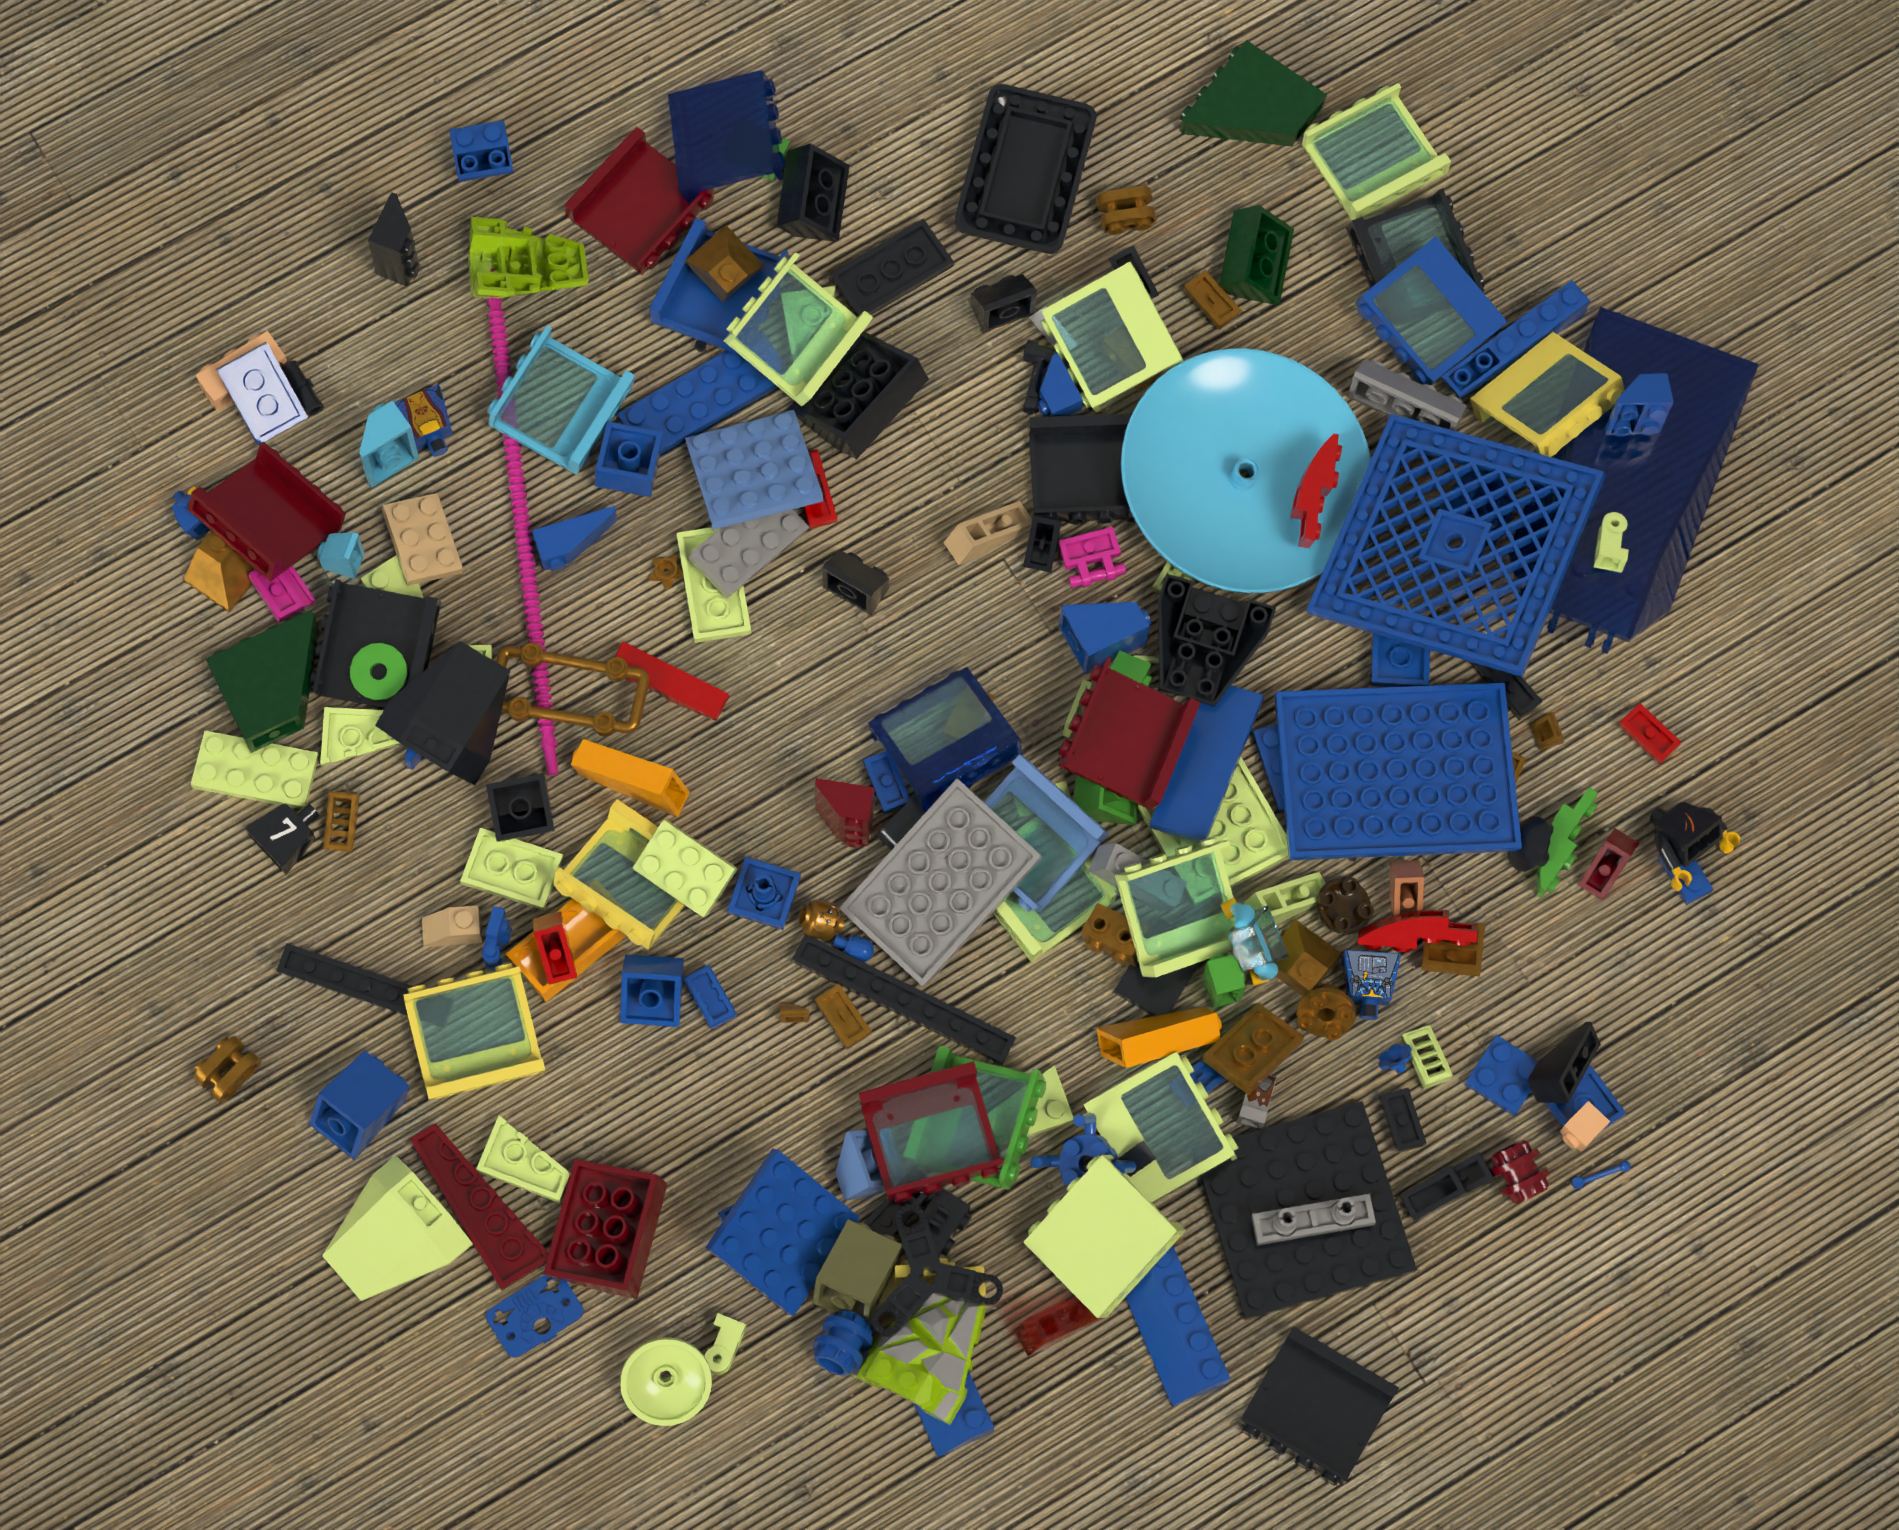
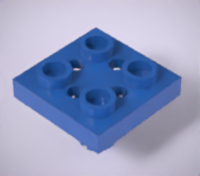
M745 857L727 910L728 914L784 930L801 879V873ZM748 888V891H751L753 888V893H748L746 889ZM758 905V909H764L762 911H758L756 909V906Z

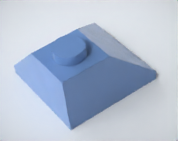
M889 1127L880 1131V1137L893 1183L896 1186L906 1176ZM867 1130L849 1131L845 1135L835 1171L844 1200L866 1198L885 1191Z

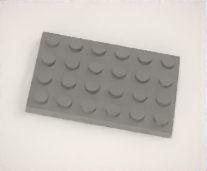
M956 779L839 909L925 988L1041 861L1043 856L959 779Z

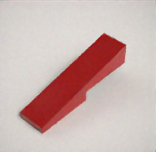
M624 641L615 657L623 658L628 666L642 668L648 673V689L664 695L666 700L715 721H717L730 697L728 693ZM626 678V680L637 684L638 682L636 678Z

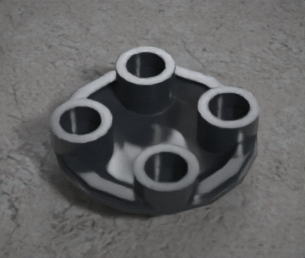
M1532 816L1520 823L1522 848L1517 851L1508 852L1511 866L1517 871L1526 872L1534 869L1536 866L1543 867L1549 861L1548 848L1550 837L1554 830L1550 822L1545 821L1542 817Z

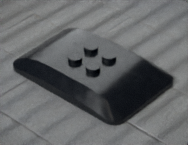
M1006 84L995 85L991 88L956 210V228L961 233L1046 254L1057 253L1064 244L1096 123L1097 114L1095 109L1086 103Z

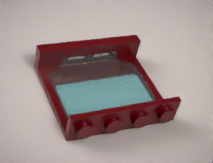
M974 1061L859 1092V1103L887 1201L895 1199V1203H900L912 1199V1194L919 1192L929 1195L941 1191V1186L953 1184V1187H959L970 1183V1178L982 1176V1179H988L999 1175V1170H1002L1004 1161L999 1156L977 1081L978 1072Z

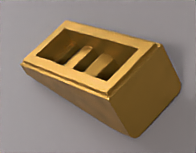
M329 791L324 850L353 852L360 794ZM336 801L351 803V808L335 807ZM334 813L350 814V820L335 819ZM333 824L349 826L348 831L332 830ZM331 836L348 837L347 843L331 842Z

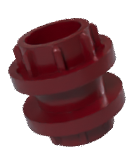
M1521 1140L1499 1150L1491 1158L1494 1165L1490 1169L1493 1176L1502 1174L1506 1186L1500 1189L1503 1197L1509 1195L1512 1203L1516 1204L1548 1189L1549 1185L1546 1179L1550 1175L1548 1168L1538 1169L1534 1158L1540 1155L1538 1148H1531L1526 1140Z

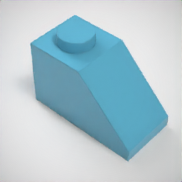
M358 533L329 534L326 542L321 543L317 557L323 570L355 579L365 553Z

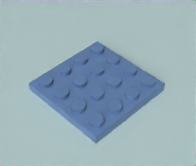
M794 410L685 438L687 450L713 530L823 502V494Z

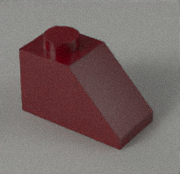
M1614 828L1578 885L1604 900L1639 843Z

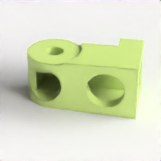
M1611 512L1604 516L1597 534L1593 567L1622 573L1629 551L1628 549L1621 548L1622 538L1628 526L1627 520L1622 514Z
M718 1313L713 1325L715 1329L720 1331L714 1346L705 1353V1358L712 1374L723 1375L730 1369L747 1327L742 1322Z

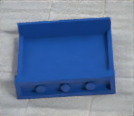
M695 218L649 308L651 321L653 324L737 353L724 342V339L729 334L726 328L736 316L739 319L743 317L746 313L742 310L744 305L752 296L755 299L758 298L761 294L758 290L759 286L768 276L773 279L777 273L774 267L784 256L789 259L788 251L784 249L781 256L745 244L764 265V268L725 302H722L685 262L688 257L716 234L707 230L706 221ZM786 273L783 278L786 279L789 274ZM782 279L736 336L737 340L747 348L753 347L757 338L756 331L760 324L763 325L769 313L768 307L771 301H776Z

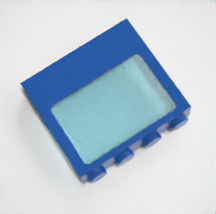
M1436 236L1355 302L1360 316L1372 323L1376 328L1377 336L1383 342L1387 341L1392 347L1396 359L1400 363L1406 364L1411 370L1412 378L1421 385H1432L1507 323L1506 319Z

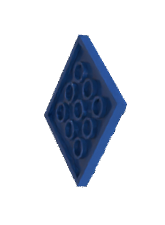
M772 1148L705 1248L785 1313L794 1316L814 1287L816 1277L847 1220L857 1222L860 1217L783 1153Z

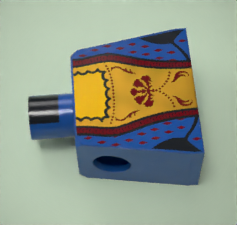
M439 384L395 402V405L412 428L417 450L428 446L433 457L441 456L448 451L444 439L450 437L453 433Z

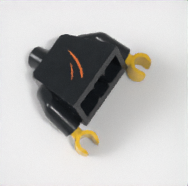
M1680 802L1668 812L1657 807L1650 815V822L1655 827L1654 843L1667 870H1672L1674 874L1671 886L1676 891L1682 889V884L1678 878L1682 879L1687 887L1692 881L1691 874L1686 870H1681L1679 866L1682 865L1686 868L1718 842L1721 851L1726 854H1730L1734 847L1740 843V836L1736 832H1727V826L1722 821V817L1717 815L1711 808L1696 807L1686 802Z

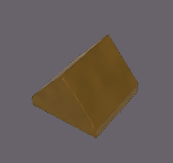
M1550 712L1530 724L1540 750L1564 743V737L1554 712Z

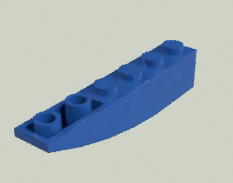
M1571 280L1442 376L1443 381L1459 399L1500 375L1550 333L1558 334L1583 316L1587 311L1590 300Z

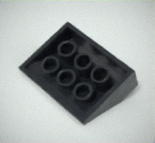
M863 331L813 397L803 406L794 401L788 407V411L794 410L797 419L832 446L858 459L929 378L917 357Z

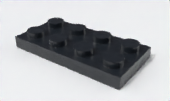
M922 219L830 273V279L856 317L864 311L872 315L952 268L954 261L927 222Z

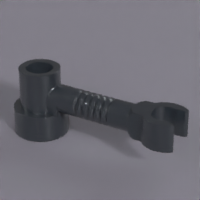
M1027 339L1022 361L1032 363L1033 368L1022 412L1034 414L1045 364L1049 365L1054 348L1038 345L1039 342Z

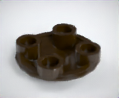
M1353 877L1336 878L1328 881L1320 889L1317 896V911L1320 920L1328 929L1338 934L1349 935L1360 931L1374 913L1367 892Z

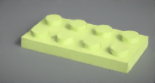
M710 527L677 533L695 643L751 634L744 585L727 599L688 559L691 552L720 528L713 530Z
M204 731L191 787L193 789L276 805L286 803L289 807L302 809L308 803L319 754L314 751L277 744H270L250 753L244 738Z

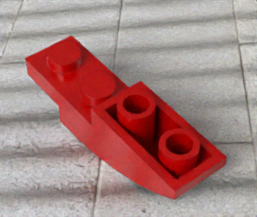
M1333 434L1322 445L1307 466L1296 489L1290 518L1301 520L1298 547L1310 548L1314 541L1320 538L1322 525L1318 523V514L1322 513L1325 497L1333 488L1337 487L1339 472L1335 471L1336 461L1339 462L1342 452V445L1338 444L1339 434Z
M1449 910L1413 911L1384 918L1363 928L1358 933V944L1370 950H1379L1381 946L1393 947V950L1397 952H1409L1410 949H1417L1418 938H1423V941L1427 943H1440L1441 940L1453 941L1452 943L1455 945L1468 946L1470 942L1477 943L1478 928L1477 924L1449 922Z

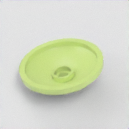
M669 1337L653 1339L637 1347L625 1361L620 1378L621 1393L627 1407L641 1420L659 1426L677 1425L694 1417L706 1404L712 1386L710 1367L704 1355L695 1346L684 1340ZM669 1371L671 1375L668 1378H662L660 1373Z

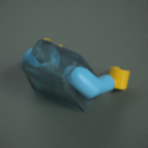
M1235 898L1220 904L1227 920L1235 917L1234 925L1228 932L1229 939L1234 948V958L1239 961L1244 971H1249L1253 986L1269 982V979L1274 978L1278 973V967L1274 962L1286 959L1289 955L1268 905L1254 910L1248 904L1237 902Z

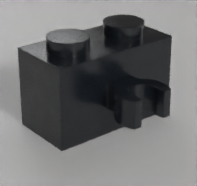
M942 1187V1190L934 1195L924 1211L939 1258L942 1254L946 1257L956 1243L952 1238L958 1229L963 1232L972 1218L969 1215L970 1205Z

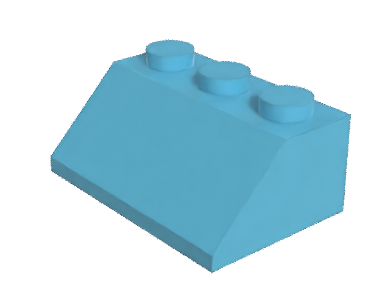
M393 400L387 404L382 403L376 406L367 418L359 454L371 488L419 459L412 428Z

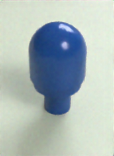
M836 935L833 946L844 949V953L862 962L872 958L874 947L869 940L857 935H851L849 939Z

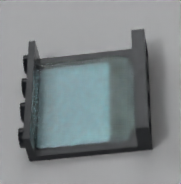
M1443 188L1439 189L1431 197L1366 220L1363 217L1354 219L1346 227L1370 288L1436 236L1481 291H1485L1483 276L1480 272H1477L1474 266V254L1471 248L1466 246L1463 238V227L1459 221H1456L1453 214L1452 200L1445 194ZM1418 266L1411 268L1374 298L1377 307L1394 327L1452 307Z

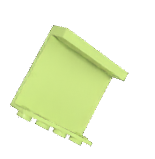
M1098 1155L1094 1157L1086 1166L1088 1171L1081 1178L1077 1177L1068 1185L1066 1189L1068 1193L1062 1200L1057 1199L1047 1209L1049 1214L1042 1222L1037 1221L1028 1230L1029 1236L1023 1242L1097 1318H1107L1186 1231L1178 1222H1170L1111 1163L1114 1159L1112 1155Z

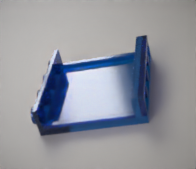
M763 70L668 94L679 192L688 204L695 200L700 191L774 173L778 180H783L782 169L785 168V160L782 152L779 150V144H782V136L779 128L776 127L779 112L776 104L773 103V95H776L774 81L768 79Z

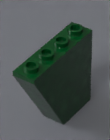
M1246 40L1241 47L1236 46L1228 57L1229 62L1225 67H1218L1212 77V83L1208 87L1203 86L1196 96L1197 101L1192 107L1188 105L1180 116V120H1182L1180 132L1185 135L1293 146L1324 108L1327 94Z
M312 610L297 614L291 620L280 625L271 626L265 632L254 637L245 638L238 644L225 650H219L206 658L208 666L250 753L304 729L310 693V677L313 671L319 627Z

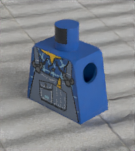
M1356 950L1344 951L1342 967L1346 995L1352 999L1354 1004H1360L1361 1019L1376 1020L1378 1019V1005H1389L1394 991L1401 954Z

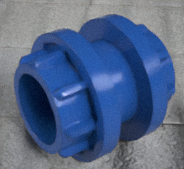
M840 1310L825 1319L823 1329L827 1335H818L813 1342V1348L815 1350V1360L822 1368L833 1374L845 1376L851 1374L853 1370L860 1369L864 1359L859 1351L869 1350L873 1344V1337L871 1336V1325L866 1319L854 1312Z

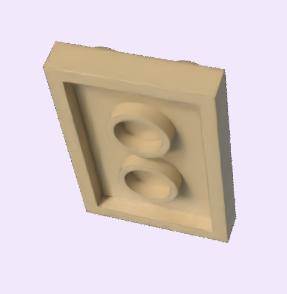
M438 493L382 506L381 510L407 586L462 574L463 566Z

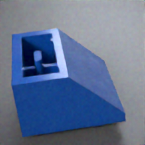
M504 120L449 130L458 182L514 173Z
M1639 374L1616 400L1604 429V434L1621 437L1628 434L1653 435L1660 433L1674 402L1668 374Z

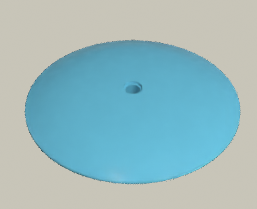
M1247 348L1223 349L1200 354L1181 362L1158 378L1146 391L1132 413L1125 431L1121 454V474L1125 497L1138 527L1155 550L1170 564L1184 574L1215 588L1241 593H1268L1296 587L1323 573L1369 466L1371 457L1366 438L1355 414L1341 395L1321 376L1306 366L1279 354ZM1333 434H1339L1338 444L1342 445V452L1339 462L1336 461L1335 471L1339 472L1337 487L1333 488L1325 497L1322 513L1318 514V523L1322 525L1320 538L1315 540L1310 548L1298 547L1301 520L1290 518L1296 489L1307 466L1322 445ZM1239 470H1246L1250 474V478H1243L1239 474Z

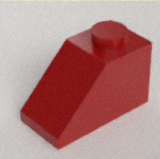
M561 911L533 918V932L548 984L577 978L570 941Z

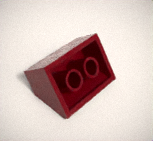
M816 778L815 809L840 842H844V845L848 847L860 848L861 845L868 846L874 814V787Z

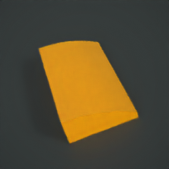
M596 880L588 885V887L624 910ZM574 899L557 911H561L577 977L627 936L620 930L609 927L595 913L584 910L580 903ZM534 932L530 933L505 954L515 967L520 966L521 975L546 1003L575 979L548 984Z

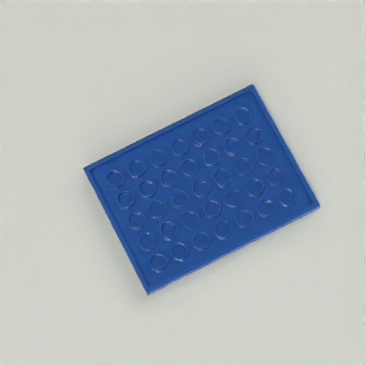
M1505 683L1279 691L1275 693L1289 861L1509 852L1522 848Z

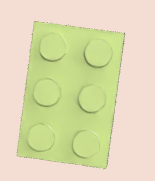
M665 819L632 869L705 918L738 868Z
M480 828L460 882L462 885L544 911L553 888L555 872L561 866L564 857L561 853L517 839L497 842L495 832Z

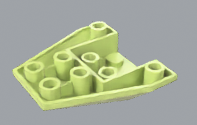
M395 1155L371 1176L322 1256L360 1301H364L450 1265L468 1250L473 1243L419 1178Z

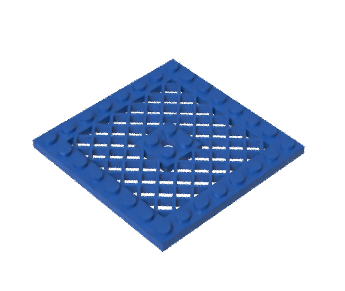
M1390 414L1307 607V612L1309 615L1523 677L1601 489L1605 473L1604 471ZM1426 455L1435 457L1436 459L1429 462ZM1421 456L1424 464L1410 470L1407 462ZM1452 462L1463 466L1455 469ZM1447 464L1451 472L1437 478L1433 470ZM1403 465L1406 473L1398 476L1401 466ZM1479 470L1486 471V472H1490V473H1489V474H1486V475H1484V476H1481ZM1474 471L1477 479L1463 485L1460 477ZM1429 472L1432 480L1418 486L1415 478ZM1505 477L1515 479L1516 481L1509 484ZM1500 478L1504 486L1490 492L1486 484ZM1456 480L1459 487L1445 494L1441 486ZM1411 481L1414 489L1400 495L1396 487ZM1533 485L1541 486L1544 488L1535 491ZM1527 486L1531 494L1517 500L1513 492ZM1482 487L1486 495L1471 501L1468 493ZM1437 488L1440 496L1426 502L1423 494ZM1392 490L1395 495V498H1392L1387 501L1389 494ZM1559 492L1565 493L1563 499ZM1554 493L1558 501L1543 507L1540 499ZM1508 494L1512 503L1498 509L1494 500ZM1463 495L1467 504L1453 510L1449 502ZM1419 497L1422 505L1408 511L1404 503ZM1536 502L1539 510L1525 516L1521 508ZM1490 503L1494 511L1479 517L1476 509ZM1445 504L1448 511L1438 509L1434 518L1431 510ZM1400 505L1403 513L1389 519L1386 511ZM1517 510L1520 519L1506 524L1503 516ZM1557 511L1552 523L1548 515ZM1472 512L1474 518L1464 516V514ZM1427 513L1430 521L1416 527L1412 519ZM1382 514L1385 522L1377 525L1380 515ZM1544 518L1547 526L1533 532L1530 523ZM1498 519L1502 527L1493 531V524L1490 522ZM1408 521L1411 530L1397 535L1394 527ZM1525 526L1529 535L1515 541L1511 532ZM1390 530L1393 538L1379 544L1375 536ZM1429 531L1425 542H1423L1420 535ZM1506 535L1510 543L1496 549L1492 541ZM1547 536L1543 547H1541L1538 540ZM1416 537L1419 546L1405 551L1402 543ZM1454 538L1463 540V544L1458 548H1450L1448 546L1449 542ZM1370 539H1372L1375 546L1366 550ZM1488 543L1492 552L1483 555ZM1534 543L1537 551L1523 557L1519 549ZM1398 546L1401 554L1387 560L1383 552ZM1515 551L1518 560L1504 566L1500 557ZM1379 554L1382 563L1368 569L1365 560ZM1418 556L1419 563L1422 564L1413 568L1410 559ZM1496 560L1500 568L1485 574L1482 566ZM1537 561L1531 573L1528 564ZM1406 562L1409 570L1395 576L1391 568ZM1361 563L1364 571L1356 574L1357 569ZM1523 567L1527 576L1513 582L1509 573ZM1437 568L1443 569V570H1446V571H1449V572L1440 575L1439 572H1438V570H1437ZM1432 569L1436 578L1421 584L1418 575ZM1478 569L1481 577L1467 583L1464 576L1473 578ZM1387 570L1391 579L1376 585L1373 576ZM1504 576L1508 585L1494 591L1490 582ZM1459 577L1462 586L1448 592L1444 583ZM1414 578L1417 586L1403 592L1399 584ZM1369 579L1372 587L1357 593L1354 585ZM1486 585L1489 593L1475 599L1471 591ZM1395 586L1399 595L1384 601L1381 592ZM1440 586L1444 594L1429 600L1426 592ZM1526 586L1521 598L1517 590ZM1349 588L1351 589L1353 595L1348 594ZM1513 592L1517 601L1502 607L1499 598ZM1467 593L1471 602L1456 608L1453 599ZM1422 594L1425 603L1411 609L1407 600ZM1376 595L1379 602L1369 600V598ZM1494 601L1498 609L1483 616L1479 607ZM1448 602L1452 611L1438 617L1434 608ZM1403 603L1406 610L1396 608L1394 606ZM1430 610L1433 618L1420 614ZM1475 610L1479 618L1464 624L1461 616ZM1516 611L1513 620L1510 623L1507 615ZM1502 617L1506 626L1492 632L1488 623ZM1456 618L1460 626L1448 622ZM1484 626L1487 634L1476 631L1475 629Z

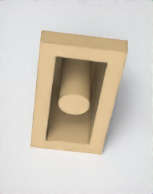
M478 905L449 907L422 917L424 947L483 943L481 913Z

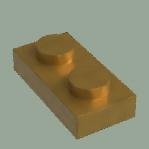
M1206 270L1183 287V291L1218 330L1222 329L1241 313V309Z
M840 984L814 999L815 1004L847 1050L872 1034L871 1029Z

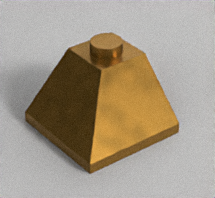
M727 225L685 260L689 267L722 302H725L764 268L759 259Z
M211 531L197 547L184 581L230 613L253 585L249 580V573L256 569Z
M1295 919L1279 939V943L1277 942L1270 951L1272 961L1268 962L1277 965L1278 973L1276 977L1303 996L1318 987L1342 956V953Z

